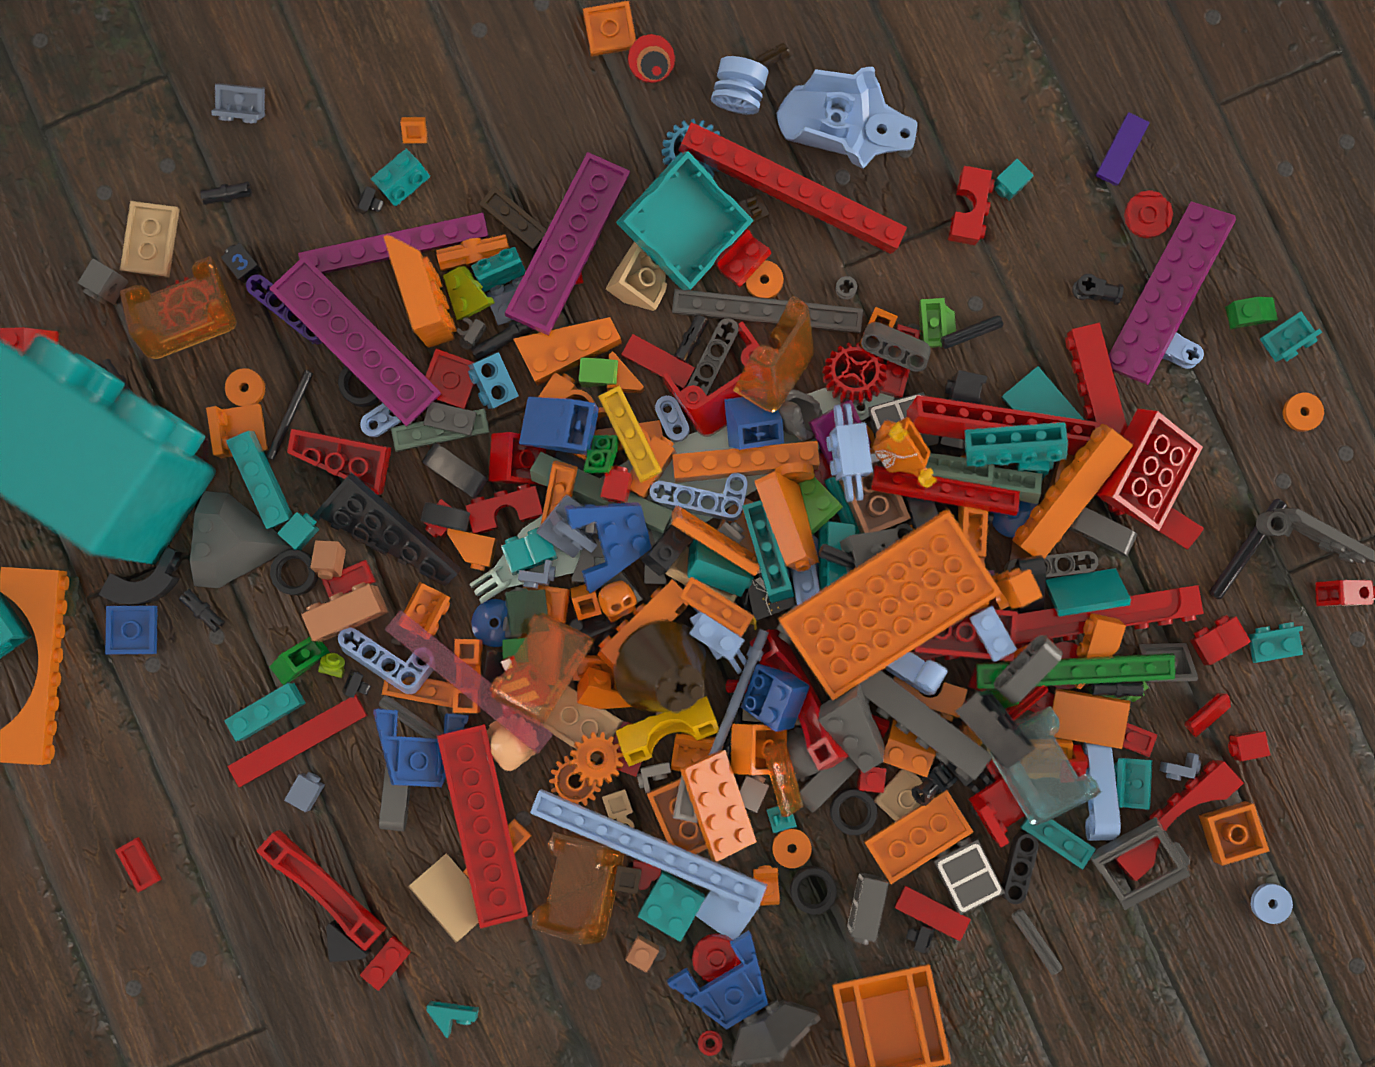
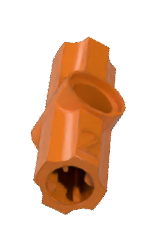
M505 234L483 240L480 238L467 239L462 241L461 245L439 249L436 252L441 271H446L463 266L472 268L471 265L476 264L479 260L492 257L500 251L510 248Z

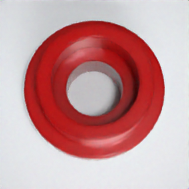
M705 1031L698 1039V1047L707 1056L716 1055L722 1048V1038L716 1031ZM711 1038L715 1041V1044L707 1046L706 1040Z

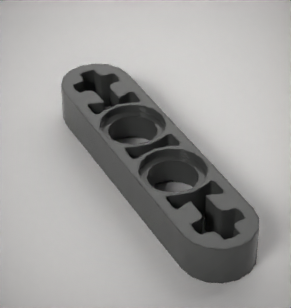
M725 318L719 322L687 387L692 385L698 386L699 382L694 381L697 378L703 383H708L707 387L704 384L701 387L704 393L708 395L737 337L738 324L736 321ZM730 324L734 333H728L725 341L729 342L727 345L724 341L715 338L718 336L721 339L724 333L721 327H727ZM721 345L724 349L723 355L714 357L710 352L712 346ZM703 366L712 367L714 373L710 378H703L701 376L700 369Z
M1091 551L1047 555L1044 559L1046 577L1088 573L1094 571L1098 566V557ZM1086 555L1087 559H1091V564H1088L1086 569V565H1075V561L1084 560ZM1060 558L1067 559L1069 563L1066 571H1061L1057 567V562ZM1016 559L1009 560L1004 567V571H1011V568L1015 567Z

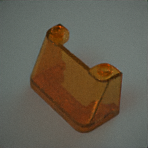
M211 256L193 264L192 272L194 277L152 294L145 287L138 285L120 291L129 334L147 357L152 359L162 358L229 332L236 327L237 322L216 264Z
M794 295L788 301L782 316L770 335L773 339H777L776 349L774 350L768 346L756 348L733 390L768 412L777 411L781 407L814 355L809 307Z
M543 612L539 616L534 614L528 624L531 630L501 679L496 677L489 690L493 691L490 696L491 698L540 727L549 718L594 642V639Z
M553 832L548 848L551 855L557 857L548 900L547 904H542L534 910L531 929L580 945L600 943L605 938L616 894V891L613 890L617 865H622L624 853L592 839Z

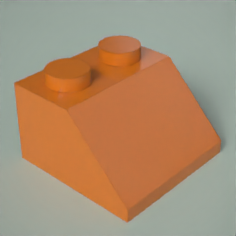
M892 718L884 740L885 752L883 762L927 777L936 751L930 746L926 750L915 741L917 739L916 735L910 731L908 734H905L895 726L898 722Z

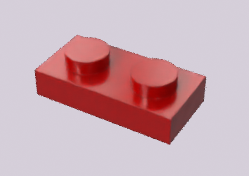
M392 936L360 976L379 991L411 951Z

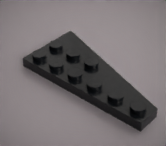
M352 472L312 516L317 520L322 518L332 523L331 527L338 531L343 529L351 533L353 539L384 555L389 553L397 557V562L403 565L408 563L418 568L420 574L443 586H446L462 569Z

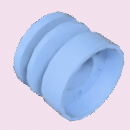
M726 56L721 58L717 73L720 81L715 82V91L712 93L711 101L728 111L741 114L758 113L760 108L759 102L763 96L759 90L765 87L768 69L756 61L743 57Z

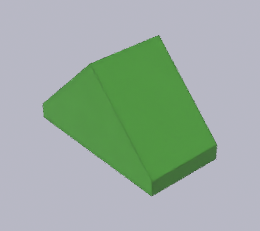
M581 357L579 372L581 387L617 384L618 360Z

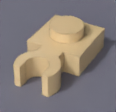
M626 789L602 796L609 818H617L618 822L627 823L630 827L635 828L633 821L627 817V814L633 813Z

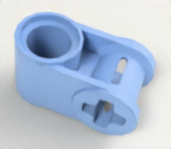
M1176 332L1163 359L1171 361L1184 369H1191L1203 359L1204 352L1201 346ZM1188 352H1191V353H1192V356H1191L1192 360H1189V359H1188V357H1189V355L1187 354Z

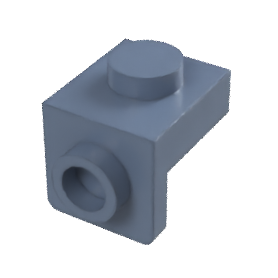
M546 559L544 573L519 570L518 580L524 583L523 587L538 589V585L549 586L550 581H554L556 567L552 566L553 562Z
M1187 753L1185 767L1161 762L1159 771L1166 772V778L1181 781V777L1184 776L1195 779V774L1199 773L1201 762L1198 760L1199 755Z

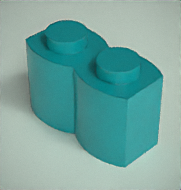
M538 528L528 531V536L519 539L518 536L511 537L505 540V545L501 546L513 576L519 574V570L528 571L545 564L546 559L553 561L558 558L553 544L537 533Z

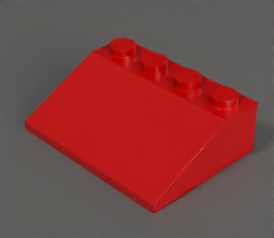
M1137 409L1123 436L1133 446L1095 494L1109 505L1154 530L1160 531L1203 447L1158 411Z

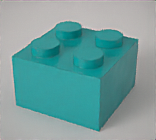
M663 870L641 907L638 917L681 942L701 907L705 894Z

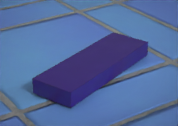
M1128 112L1095 176L1117 186L1150 122Z

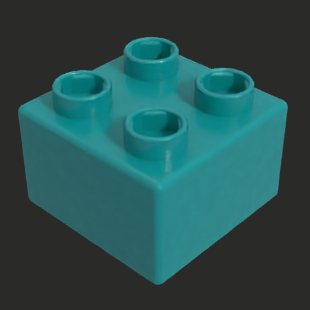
M36 335L25 352L0 340V495L91 554L155 565L215 477V468L195 455L205 440V435L164 408L152 406L133 393L123 390L125 383L86 357L78 353H71L43 335Z

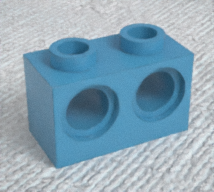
M499 352L468 365L470 368L468 375L473 384L477 383L480 390L478 396L483 406L487 405L488 409H492L519 396ZM484 364L491 368V375L488 378L481 373V368ZM494 386L499 387L501 390V397L499 399L493 398L491 394Z

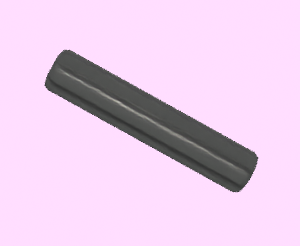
M385 695L381 699L379 706L382 709L398 710L397 719L424 738L438 739L437 735L442 734L391 697Z
M1016 910L1011 915L1013 920L1052 975L1062 970L1061 964L1024 910Z

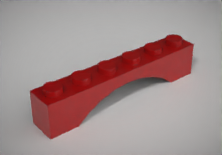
M777 629L766 630L769 634L762 648L764 652L759 662L764 666L791 673L810 685L798 718L803 728L807 750L818 770L832 768L849 756L818 722L820 706L822 704L789 644L778 637L780 631ZM756 638L749 642L752 647Z
M1211 760L1203 767V773L1198 777L1195 776V779H1189L1185 783L1186 788L1181 793L1173 794L1167 800L1168 804L1162 810L1157 809L1149 816V819L1157 817L1166 831L1171 823L1186 810L1200 803L1226 800L1244 783L1224 761ZM1155 836L1113 860L1130 879L1137 881L1154 866L1160 839L1158 836Z
M281 830L273 832L257 849L256 852L269 864L313 896L333 916L345 933L364 951L386 929L376 917Z

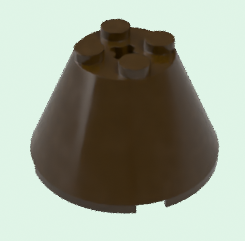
M658 620L639 627L625 639L618 650L619 655L616 665L613 666V678L619 694L630 706L644 712L679 713L690 708L703 697L707 664L706 651L703 643L690 635L692 631L690 627L681 622Z

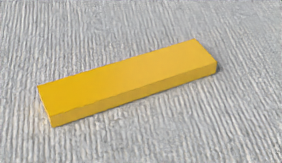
M620 385L599 395L598 397L640 483L662 473Z

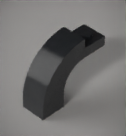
M167 547L155 571L148 578L139 582H133L119 574L110 573L99 595L113 602L130 605L148 604L161 599L175 587L180 579L172 575V572L179 568L182 561L180 558L182 552Z

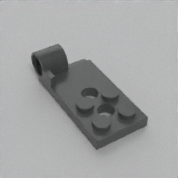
M1298 508L1275 509L1274 511L1263 512L1257 518V529L1263 535H1285L1289 537L1294 529L1319 543V548L1327 552L1334 551L1338 553V558L1352 564L1353 561L1360 564L1375 562V550ZM1273 518L1276 522L1274 529L1271 527V520Z

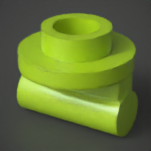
M329 653L321 658L318 672L343 678L345 660L336 653Z

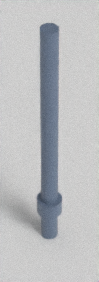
M759 630L753 647L750 646L747 656L749 657L709 755L722 750L758 660H761L764 651H762V648L769 634L765 630Z

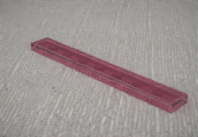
M400 611L385 628V631L536 754L540 752L553 736L550 731L404 612Z

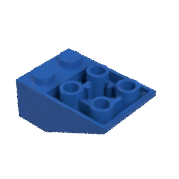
M528 397L519 444L587 455V451L591 450L599 408L595 403L573 399Z

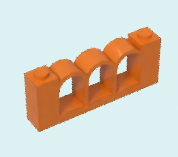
M555 372L539 395L540 398L583 399L595 403L587 392L578 390L574 385L575 380L565 373L560 376ZM604 407L599 408L597 421L600 418L608 417ZM641 427L662 470V473L640 483L634 469L632 468L630 471L633 476L630 491L646 499L650 494L651 485L660 479L673 459L672 454L677 452L673 448L674 443L664 436L661 439L654 436L651 440L649 434ZM572 453V454L576 455L577 457H579V458L583 459L584 461H586V456H587V455H581V454Z

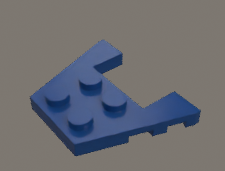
M638 502L610 503L606 506L588 504L584 507H575L574 505L564 507L569 526L572 530L595 522L605 562L582 570L589 593L597 590L652 549L642 506Z
M374 709V717L391 785L442 787L446 774L438 739L396 736L398 710ZM445 714L444 734L462 730L464 725L467 724L469 715Z
M750 931L730 941L732 949L742 963L703 987L699 988L686 968L667 979L668 985L672 989L678 990L684 995V998L702 1008L705 1014L725 1029L730 1028L768 1005Z

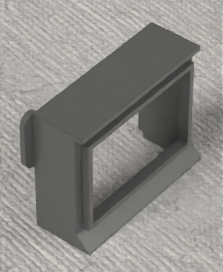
M1157 817L1096 849L1091 856V860L1107 880L1124 910L1190 876L1188 869L1190 864L1189 857L1180 843L1171 841ZM1158 836L1177 867L1125 894L1106 863Z

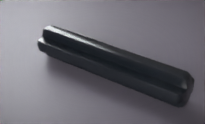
M997 315L945 335L940 339L942 347L948 349L999 329L1004 325L1002 317Z

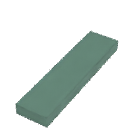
M485 409L474 411L477 415L471 436L424 425V421L411 423L407 427L405 425L392 427L391 432L395 451L399 452L433 445L435 442L438 444L490 433Z

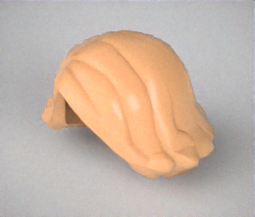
M512 715L507 718L501 716L497 721L491 723L487 730L492 757L506 771L518 768L536 754V748L539 746L536 730H533L530 723H526L522 717L517 718V716Z

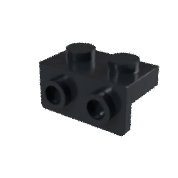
M602 609V614L579 621L576 617L565 622V630L577 655L592 653L595 649L600 648L599 645L608 636L613 638L618 633L615 621L611 622Z

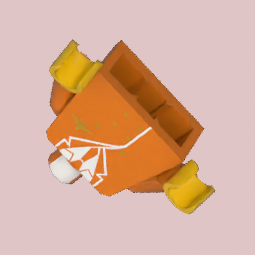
M904 418L896 423L890 420L884 421L876 432L873 448L869 449L871 463L881 461L889 472L900 471L914 474L918 477L922 486L929 488L936 481V478L931 476L933 475L932 469L926 468L930 450L910 418Z

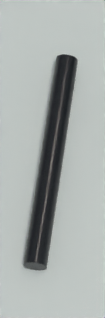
M304 370L266 453V457L275 459L313 376L312 372Z

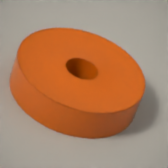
M764 261L745 282L746 288L753 297L771 299L782 288L783 273L775 263ZM767 277L769 282L763 284L760 282V278Z
M238 369L227 378L225 392L228 399L237 406L258 404L265 394V383L262 377L253 370ZM248 384V390L242 392V386Z
M1299 393L1290 397L1283 407V418L1286 424L1293 430L1300 432L1316 428L1324 417L1322 402L1318 397L1310 393ZM1301 408L1306 410V416L1301 415Z
M788 463L775 469V472L796 483L814 478V466L810 463Z
M795 828L783 830L773 840V855L782 866L798 868L804 865L811 855L810 840L801 830ZM789 844L796 845L794 852L787 850Z

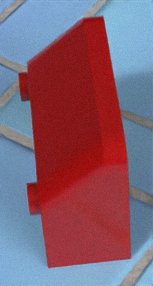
M743 321L738 324V335L747 346L741 354V362L746 371L709 396L700 387L695 385L688 386L679 391L668 373L663 374L664 385L677 400L680 408L696 431L702 436H712L727 426L724 399L766 393L773 395L777 391L778 380L764 351Z

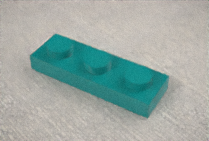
M1034 807L1020 826V828L1081 869L1085 867L1096 850Z

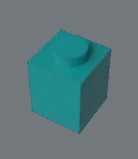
M1016 159L994 181L995 191L1002 198L1006 197L1010 201L1034 175Z
M296 512L277 534L295 550H302L320 529L315 526L317 521L308 513L303 515Z

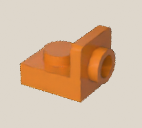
M760 866L758 869H754L753 879L767 884L760 905L780 904L778 868Z

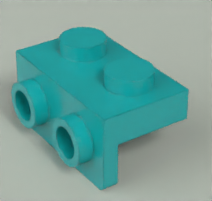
M405 149L384 168L379 170L371 180L394 206H397L428 180L430 175L422 164Z
M515 247L504 249L492 257L481 259L476 264L471 265L476 279L483 286V292L523 276L526 272Z
M1300 311L1261 337L1260 341L1275 362L1283 358L1287 362L1299 354L1296 351L1298 348L1304 346L1306 349L1317 342L1316 336L1321 334L1322 331L1320 328L1314 330L1302 311Z
M1118 758V763L1115 762L1114 771L1115 777H1117L1118 807L1150 809L1153 760Z

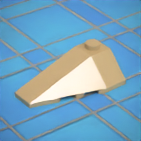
M634 242L615 270L606 290L626 304L654 311L657 309L666 291V273Z

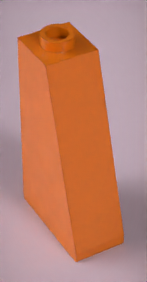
M775 471L755 480L757 491L786 566L799 572L810 569L819 560L800 485Z

